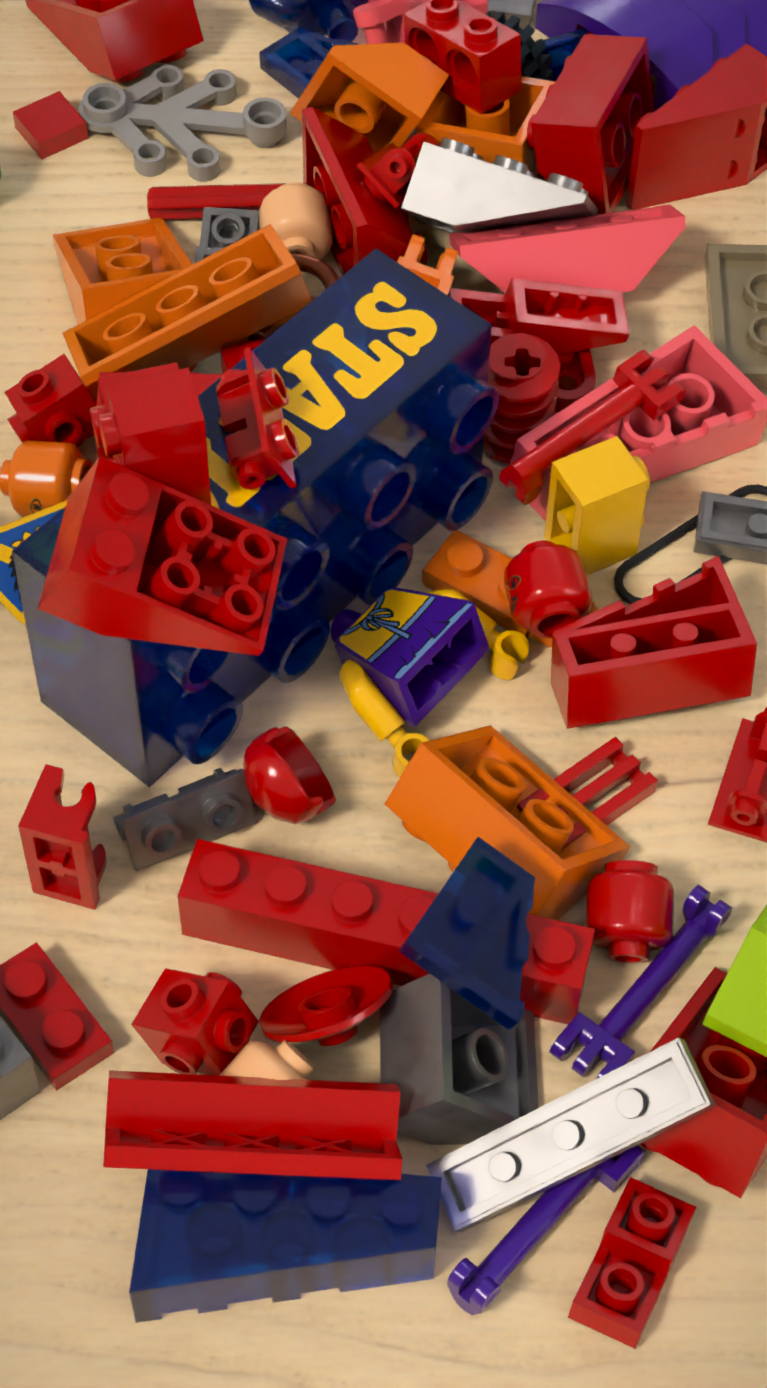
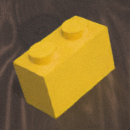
M618 436L552 462L544 538L546 541L565 545L577 551L584 563L586 575L636 555L641 527L644 525L643 512L647 490L650 488L649 473L643 461L636 455L631 456Z

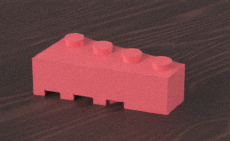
M693 325L650 353L654 361L641 374L644 376L657 366H662L670 374V378L658 392H661L674 382H679L687 390L684 398L654 421L638 406L569 455L618 436L631 456L636 455L643 461L649 473L650 483L757 446L767 424V397ZM611 378L518 438L510 464L621 388ZM551 467L542 473V490L538 497L529 504L544 521H546Z

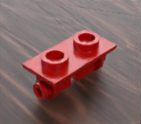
M427 133L415 134L402 147H396L392 142L362 160L357 167L365 175L364 183L369 191L380 201L390 202L395 209L403 204L423 141L439 146L433 136Z
M248 347L244 349L247 369L226 371L221 376V381L216 387L222 426L229 434L247 427L225 437L230 475L235 481L239 482L242 488L252 490L264 485L266 478L279 473L292 489L297 487L292 459L299 456V448L295 435L288 422L284 419L282 407L289 404L288 392L277 369L274 367L266 369L251 348Z
M767 707L764 709V712L755 716L754 721L742 718L708 821L710 826L766 843Z

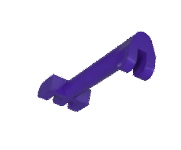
M697 885L690 892L683 906L682 912L686 922L600 1024L597 1025L579 1012L554 1041L549 1053L558 1060L563 1061L580 1043L585 1048L574 1061L572 1070L585 1077L602 1059L607 1064L599 1072L596 1079L633 1061L635 1051L622 1043V1039L704 941L717 933L731 916L733 908L722 900H719L714 905L709 901L710 892Z
M636 1145L624 1151L617 1161L610 1158L546 1190L478 1267L468 1258L462 1259L451 1272L447 1283L455 1302L471 1315L481 1314L500 1293V1285L595 1178L615 1193L643 1160L646 1151L639 1145Z

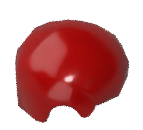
M287 726L280 729L273 727L253 739L246 748L243 763L245 785L255 805L275 820L300 824L319 815L336 802L333 789L319 763L294 730Z

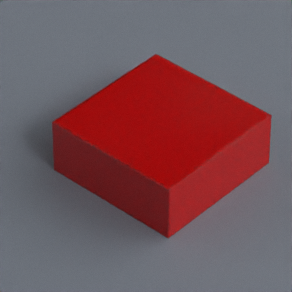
M60 91L13 111L15 128L41 159L88 139L87 122Z

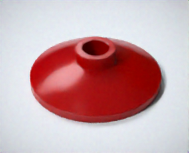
M350 966L324 972L308 978L279 994L264 1008L259 1018V1024L265 1037L273 1041L310 1042L318 1040L321 1046L338 1045L351 1039L358 1031L356 1025L370 1017L389 999L393 991V983L389 973L376 966Z

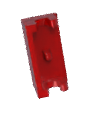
M45 764L18 825L32 891L39 895L95 910L100 899L98 885L105 871L107 859L105 848L102 844H98L92 851L88 824L97 802L94 785L88 782L81 790L82 796L79 802L73 806L65 807L62 805L60 794L63 789L64 770L63 768Z

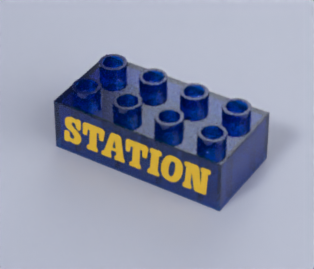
M374 249L253 350L266 369L272 367L277 369L288 392L289 404L283 406L282 411L284 419L288 422L295 435L299 448V456L292 459L297 487L292 489L279 473L266 478L264 485L257 489L248 490L242 488L239 482L235 481L230 475L225 437L247 427L229 434L223 428L216 394V387L221 381V377L198 396L205 419L211 505L287 538L264 651L259 656L102 636L39 610L40 598L65 507L12 550L40 701L148 787L153 785L183 756L191 763L198 765L207 762L218 754L237 730L243 715L242 702L272 675L282 683H290L301 677L315 663L323 651L330 633L329 622L340 611L345 609L356 598L370 606L385 590L397 587L411 564L413 546L438 523L449 531L462 528L475 516L485 502L492 487L493 472L482 464L484 433L492 422L499 404L498 390L488 384L492 324L378 249ZM245 357L230 370L247 369Z

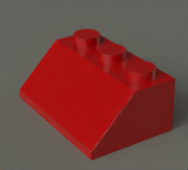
M584 34L573 54L567 56L563 70L555 84L549 86L546 98L538 112L533 114L528 122L527 142L529 147L535 150L537 171L547 180L550 173H556L583 183L582 189L589 192L588 197L598 209L597 215L613 213L629 183L627 174L632 160L634 145L632 135L634 128L646 113L655 112L647 37Z
M314 107L302 109L303 183L308 184L325 195L327 207L331 209L333 243L330 250L356 305L363 296L374 293L373 288L379 282L389 284L399 256L404 257L412 235L420 237L422 235L419 232L412 233L409 226L408 213L401 209L402 204L395 209L390 202L385 203L377 199L364 183L365 175L357 167L362 160L374 154L366 135ZM424 242L423 245L425 249L421 257L420 263L423 265H427L428 256Z

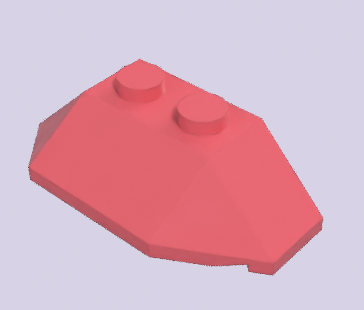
M668 204L621 212L449 233L451 247L459 252L458 255L504 293H506L512 278L629 292L638 286L685 229L686 224L685 215Z

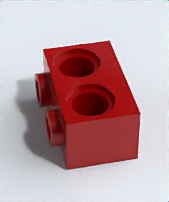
M427 0L403 14L405 44L427 57L433 64L449 74L440 91L481 115L522 91L520 33L460 0Z

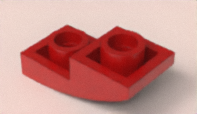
M630 1177L604 1230L594 1259L572 1302L568 1318L636 1349L689 1228L696 1206Z

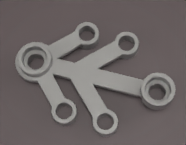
M161 65L153 70L152 75L124 90L111 83H99L89 87L83 94V99L78 107L79 114L87 122V129L97 133H112L133 153L135 170L140 175L147 177L157 176L165 171L167 167L166 149L161 142L149 140L136 125L153 126L187 159L188 174L191 178L200 182L211 181L220 174V155L216 148L205 145L190 130L244 134L250 139L252 144L260 148L276 146L287 131L286 109L281 102L273 98L254 99L244 107L243 113L196 109L207 102L223 106L235 100L237 95L236 78L233 73L223 69L209 72L203 81L184 90L182 70L174 65ZM153 97L164 100L157 105L143 104Z

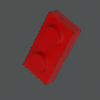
M37 942L0 965V1015L56 1091L114 1053L112 1040Z

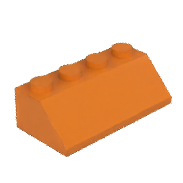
M269 224L62 334L80 378L97 402L100 372H128L177 362L179 369L189 367L190 372H192L198 362L217 352L220 353V349L247 342L250 335L269 325L279 326L291 321L300 313L301 308L311 304L312 300L296 261L272 225Z

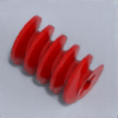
M526 333L507 334L495 340L486 350L484 358L485 367L483 371L484 383L482 386L483 398L481 402L482 413L480 417L479 442L481 449L490 458L506 464L511 462L518 438L556 415L558 378L561 368L558 354L549 343L537 336Z

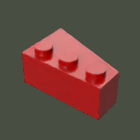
M716 556L703 562L702 572L676 584L668 578L653 585L652 595L625 606L619 600L552 631L551 686L567 729L751 696L757 642L720 557Z

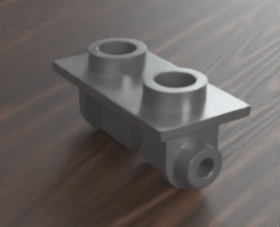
M221 768L213 770V775L178 788L179 794L168 797L165 793L134 806L130 803L124 805V813L114 816L113 819L122 841H127L136 872L193 849L197 839L211 842L257 823L250 793L245 785L243 769L237 771L233 769L224 772Z

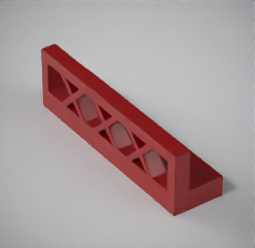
M109 1070L103 1167L401 1180L403 1159L397 1144L400 1089L398 1084L302 1079L276 1080L260 1077Z

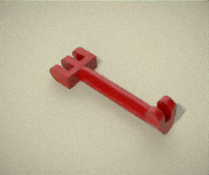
M641 350L617 366L613 381L621 388L619 391L505 467L500 472L499 480L508 489L516 486L515 497L523 505H528L540 494L543 487L542 473L552 466L553 461L566 457L638 406L653 421L676 406L684 398L687 390L679 382H674L661 392H658L669 380L670 374L662 366H657L642 376L641 374L652 365L654 358L646 350Z

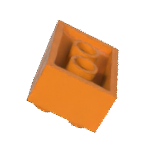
M162 217L53 234L54 247L77 325L193 265Z

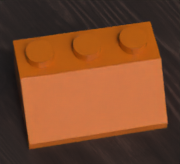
M491 725L420 743L385 802V805L402 820V825L409 834L421 841L427 842L448 861L450 870L458 878L476 886L496 907L553 920L560 919L587 893L588 882L595 875L604 872L605 864L622 860L631 848L630 845ZM540 788L550 796L545 801L541 799L529 800L522 812L517 808L519 802ZM557 806H562L568 812V815ZM577 822L582 824L587 831L560 851L574 830V824Z

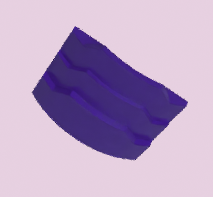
M542 0L537 4L535 28L571 54L576 49L579 37L588 32L594 35L647 37L650 73L656 78L653 96L654 111L670 101L681 87L686 84L691 85L709 72L711 67L720 58L729 57L746 43L767 56V0Z

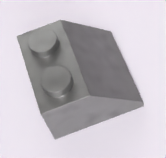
M442 969L394 989L389 999L380 1007L381 1083L398 1084L400 1089L397 1132L430 1145H465L538 1109L534 1012Z

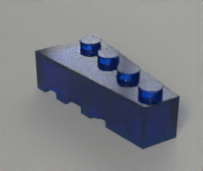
M148 1169L129 1290L135 1322L162 1319V1314L191 1309H198V1314L228 1309L227 1304L272 1298V1302L301 1299V1293L338 1288L340 1292L434 1279L442 1177L401 1174V1180Z

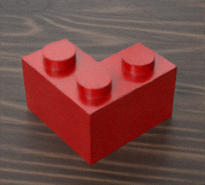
M177 362L98 378L101 406L90 408V417L98 448L104 447L106 456H113V458H108L107 460L211 505L205 419L189 367L179 369Z

